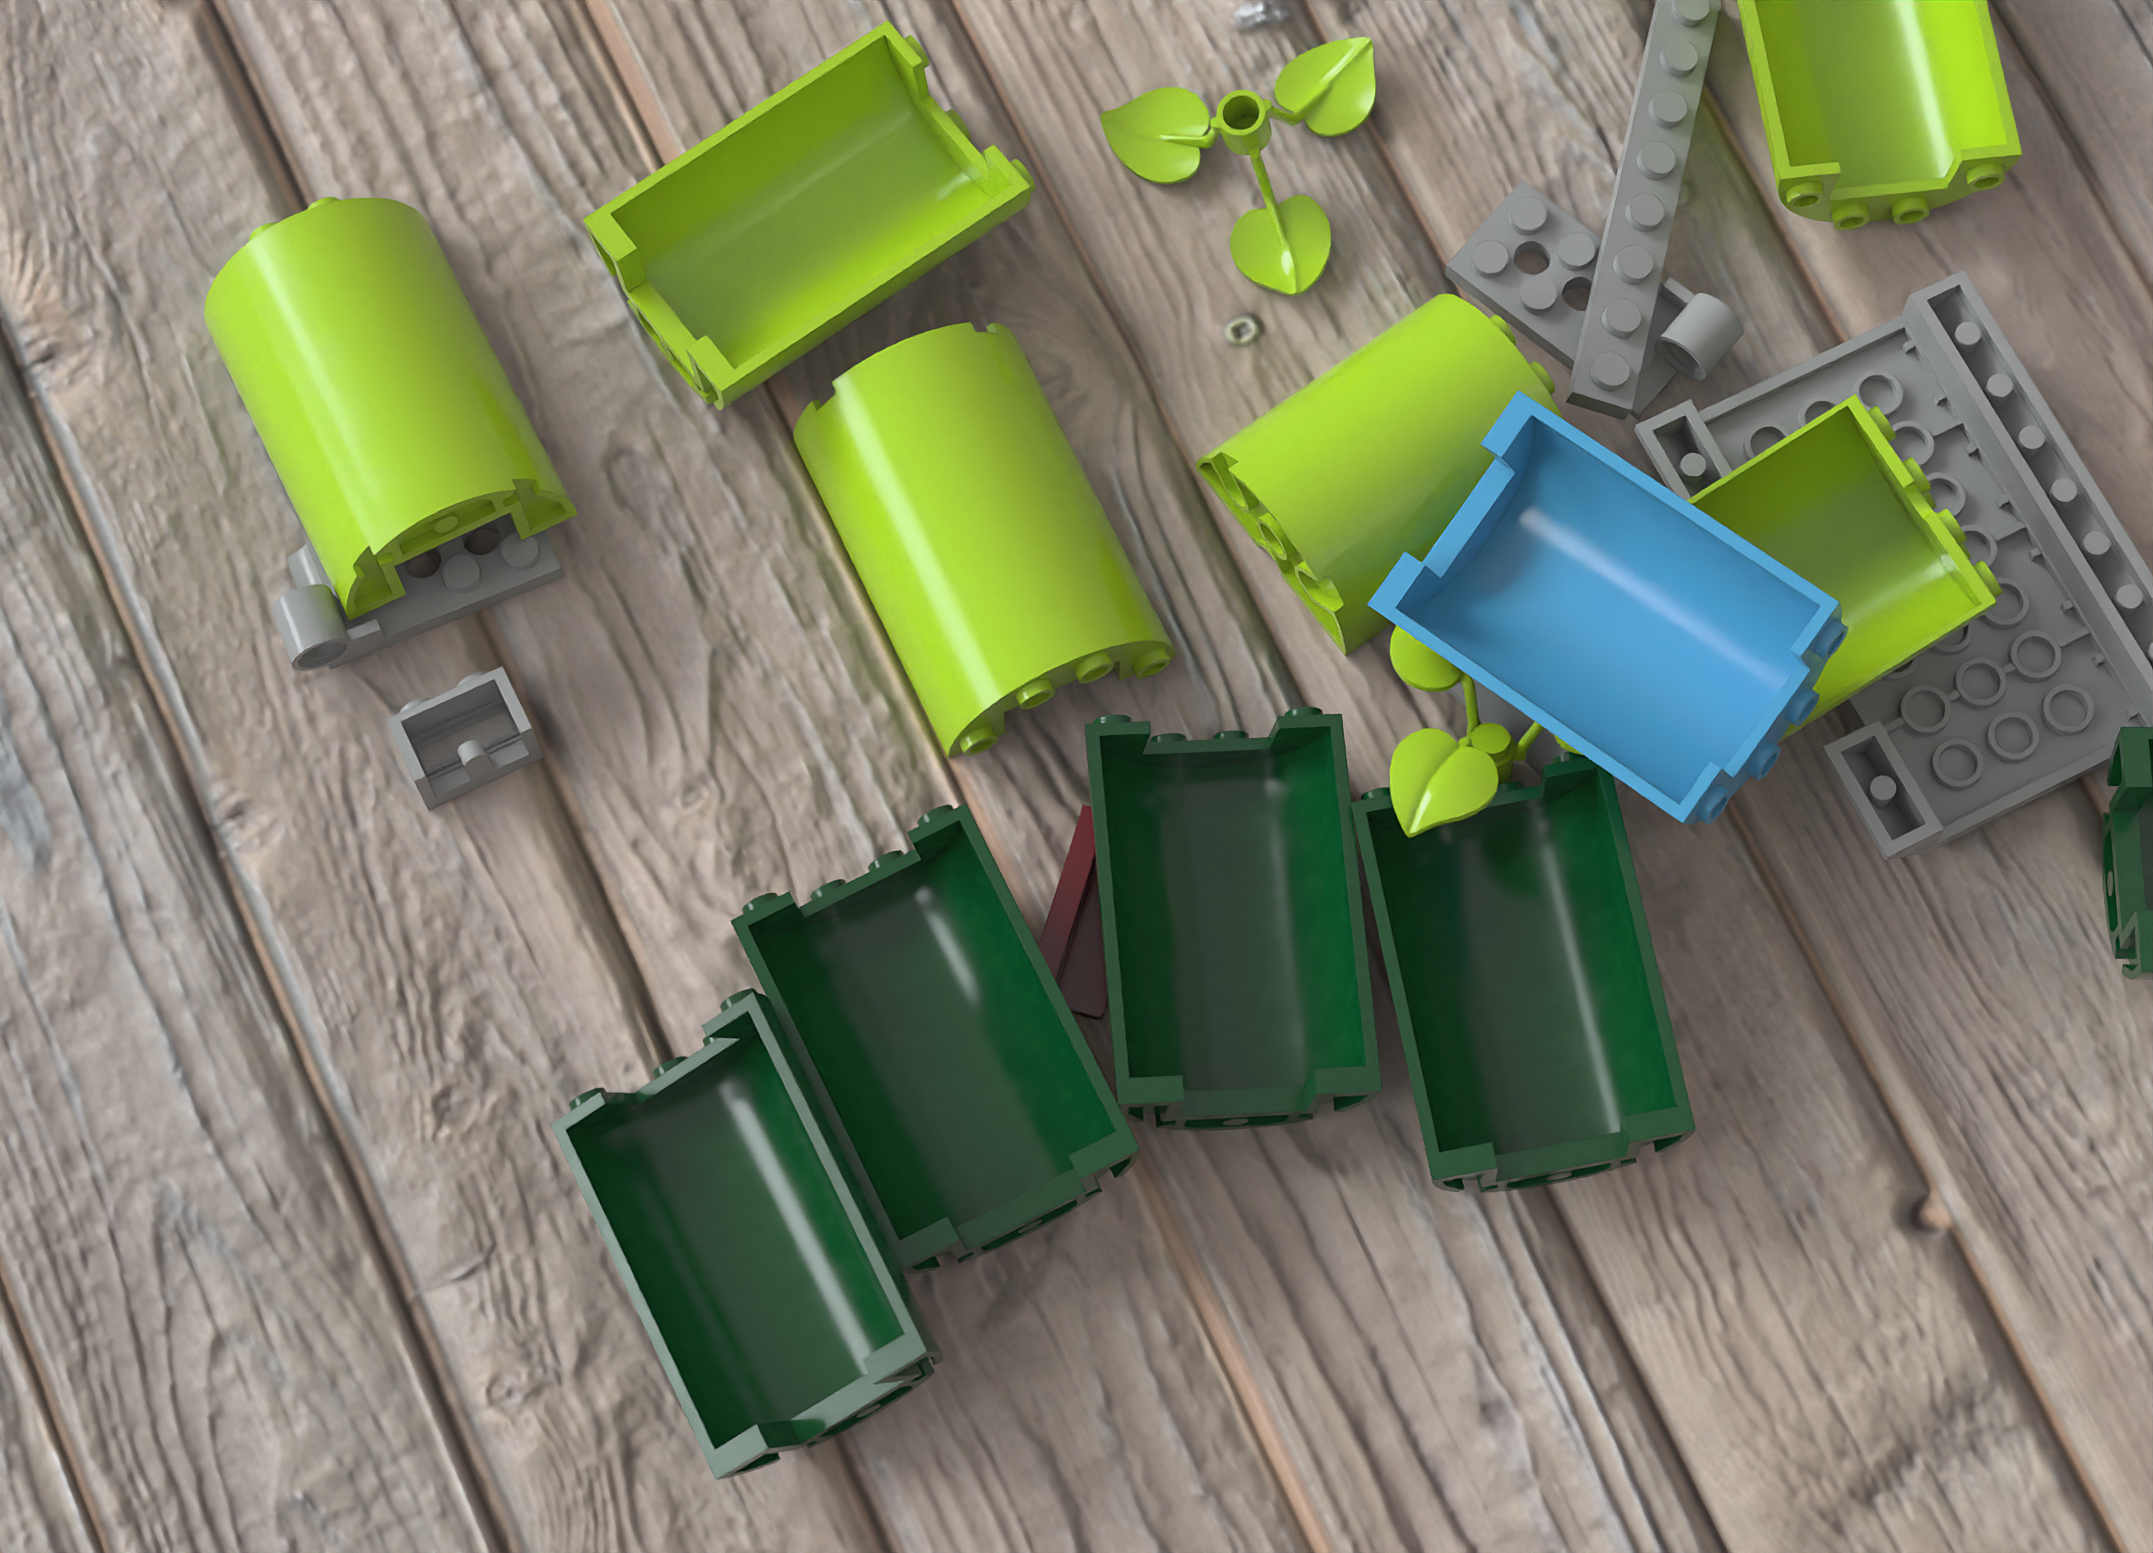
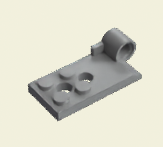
M1521 180L1447 263L1444 275L1573 371L1586 310L1578 311L1570 308L1565 303L1562 295L1567 290L1575 287L1591 291L1602 238L1524 180ZM1523 252H1536L1545 258L1548 268L1540 274H1526L1518 269L1514 259ZM1669 277L1664 284L1662 282L1659 283L1633 407L1629 413L1631 416L1638 420L1678 373L1694 381H1703L1744 333L1741 321L1727 305L1708 294H1693L1672 277Z
M505 514L426 551L435 553L441 558L439 569L429 577L417 578L407 572V568L411 559L402 562L394 567L406 595L351 621L348 620L311 542L305 544L297 552L285 557L297 589L281 596L271 607L272 615L293 668L308 671L329 666L331 670L565 577L546 529L521 541L509 514ZM480 529H490L500 536L499 543L493 551L484 555H476L466 549V542L472 533Z

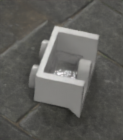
M503 666L490 672L481 671L473 673L461 680L457 687L433 698H420L411 701L398 714L385 719L428 810L544 758L530 722Z

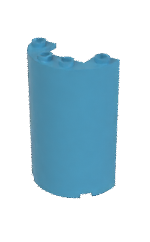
M1518 390L1481 442V445L1495 460L1423 562L1404 552L1367 605L1681 823L1692 825L1703 821L1709 825L1717 819L1726 807L1729 799L1750 776L1758 781L1766 776L1781 752V748L1776 744L1792 723L1796 727L1801 725L1813 711L1819 699V693L1814 691L1813 687L1827 660L1837 651L1848 632V627L1841 623L1842 606L1839 601Z

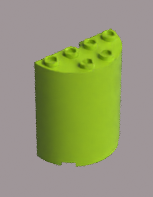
M1443 293L1426 302L1197 460L1195 469L1258 548L1260 546L1263 547L1277 564L1284 581L1341 652L1347 656L1393 623L1367 604L1404 552H1407L1420 562H1423L1495 460L1481 445V442L1517 391H1521L1563 420L1564 418L1551 397V394L1555 392V386L1550 375L1538 362L1532 361L1530 364L1517 349L1515 336L1508 324L1496 314L1488 318L1462 298L1453 294Z
M1856 394L1686 500L1839 601L1842 606L1841 623L1848 627V632L1840 647L1827 660L1813 687V690L1819 693L1818 702L1811 714L1801 725L1796 727L1792 723L1790 724L1778 743L1997 606L1995 598L2003 593L1996 578L1982 560L1973 566L1970 563L1969 559H1971V556L1964 545L1967 538L1951 512L1947 508L1939 513L1932 510L1936 508V504L1928 492L1932 487L1917 462L1912 457L1902 462L1889 444L1897 436L1885 415L1878 406H1874L1867 411Z

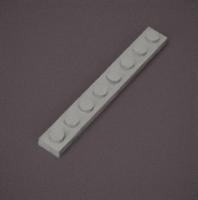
M1656 0L1566 403L1621 420H1625L1632 410L1721 0Z

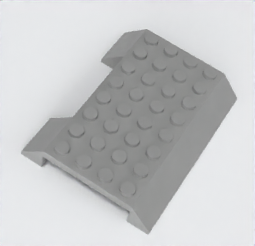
M1964 269L1909 295L1901 316L1704 410L1698 412L1690 399L1635 425L1634 432L1667 488L1684 500H1688L1842 401L1856 394L1867 411L1874 406H1878L1885 415L1897 436L1889 444L1900 460L1903 462L1907 458L1912 457L1925 474L1932 487L1928 492L1936 504V508L1932 510L1939 513L1947 508L1956 519L1967 538L1964 545L1970 553L1971 559L1969 561L1972 566L1982 560L1999 583L2003 593L1995 598L1997 601L1995 608L1844 701L1843 704L1858 730L1823 746L1821 749L1885 861L1931 852L2109 764L2114 743L2121 727H2153V575Z

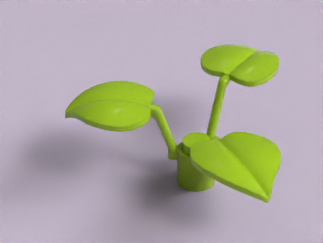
M1369 37L1347 38L1329 42L1308 50L1290 61L1280 72L1274 87L1275 99L1280 107L1286 111L1273 107L1269 99L1262 100L1259 95L1252 91L1236 90L1227 94L1220 101L1216 112L1217 117L1210 119L1206 105L1195 93L1179 87H1164L1146 92L1120 107L1101 113L1100 121L1103 131L1118 159L1135 175L1155 184H1177L1193 177L1201 164L1200 148L1213 147L1221 134L1226 146L1232 152L1244 156L1249 155L1267 208H1257L1246 212L1234 225L1230 236V251L1233 261L1243 276L1251 282L1291 297L1301 295L1317 282L1327 265L1332 244L1330 224L1324 210L1309 196L1294 195L1277 204L1260 151L1268 145L1271 139L1272 128L1269 118L1289 126H1296L1304 120L1308 129L1313 134L1321 137L1346 135L1359 128L1367 120L1372 112L1376 98L1374 46Z
M1396 625L1390 642V658L1399 677L1409 686L1426 692L1447 691L1460 682L1464 690L1468 720L1467 736L1461 738L1458 742L1440 729L1425 728L1411 733L1404 738L1393 753L1389 776L1391 799L1403 831L1407 837L1412 838L1433 827L1466 819L1486 808L1495 797L1498 784L1511 781L1513 762L1526 759L1528 749L1545 728L1535 721L1520 741L1515 742L1512 735L1502 725L1492 722L1481 724L1476 687L1472 677ZM1554 735L1556 742L1563 749L1568 750L1574 754L1583 755L1578 750L1567 744L1565 741Z

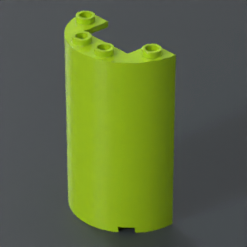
M1737 0L1778 196L1781 203L1796 215L1816 221L1833 222L1834 228L1841 231L1857 229L1868 222L1893 219L1897 224L1916 223L1925 219L1930 214L1929 210L1952 203L1976 191H1985L2001 185L2005 181V173L2022 156L1987 0Z
M888 20L583 218L590 238L611 276L618 275L622 290L629 298L626 302L653 342L688 386L708 405L714 403L718 410L724 409L1026 208L1031 201V193L1036 190L1032 176L1018 159L1009 162L995 144L981 153L969 141L971 136L961 117L953 109L945 112L930 95L925 68L929 66V60L921 45L911 35L903 38Z
M336 197L321 198L312 203L307 210L292 215L278 223H267L256 228L251 233L249 242L229 259L214 279L207 293L204 307L207 329L349 621L406 595L394 567L402 562L505 514H509L521 541L578 514L428 221L415 208L403 202L386 198L363 197L339 200Z
M971 322L933 329L900 341L868 357L831 382L835 389L834 396L823 406L819 400L811 401L799 417L793 432V441L948 758L961 752L965 756H973L991 748L999 740L998 736L1006 733L1004 712L1020 706L1023 710L1035 708L1051 699L1055 695V689L1077 679L1081 684L1093 682L1108 674L1113 667L1119 681L1136 675L1138 679H1144L1164 670L1171 663L1170 659L1176 656V651L1015 334L1008 327L993 322L986 327L988 332H976Z

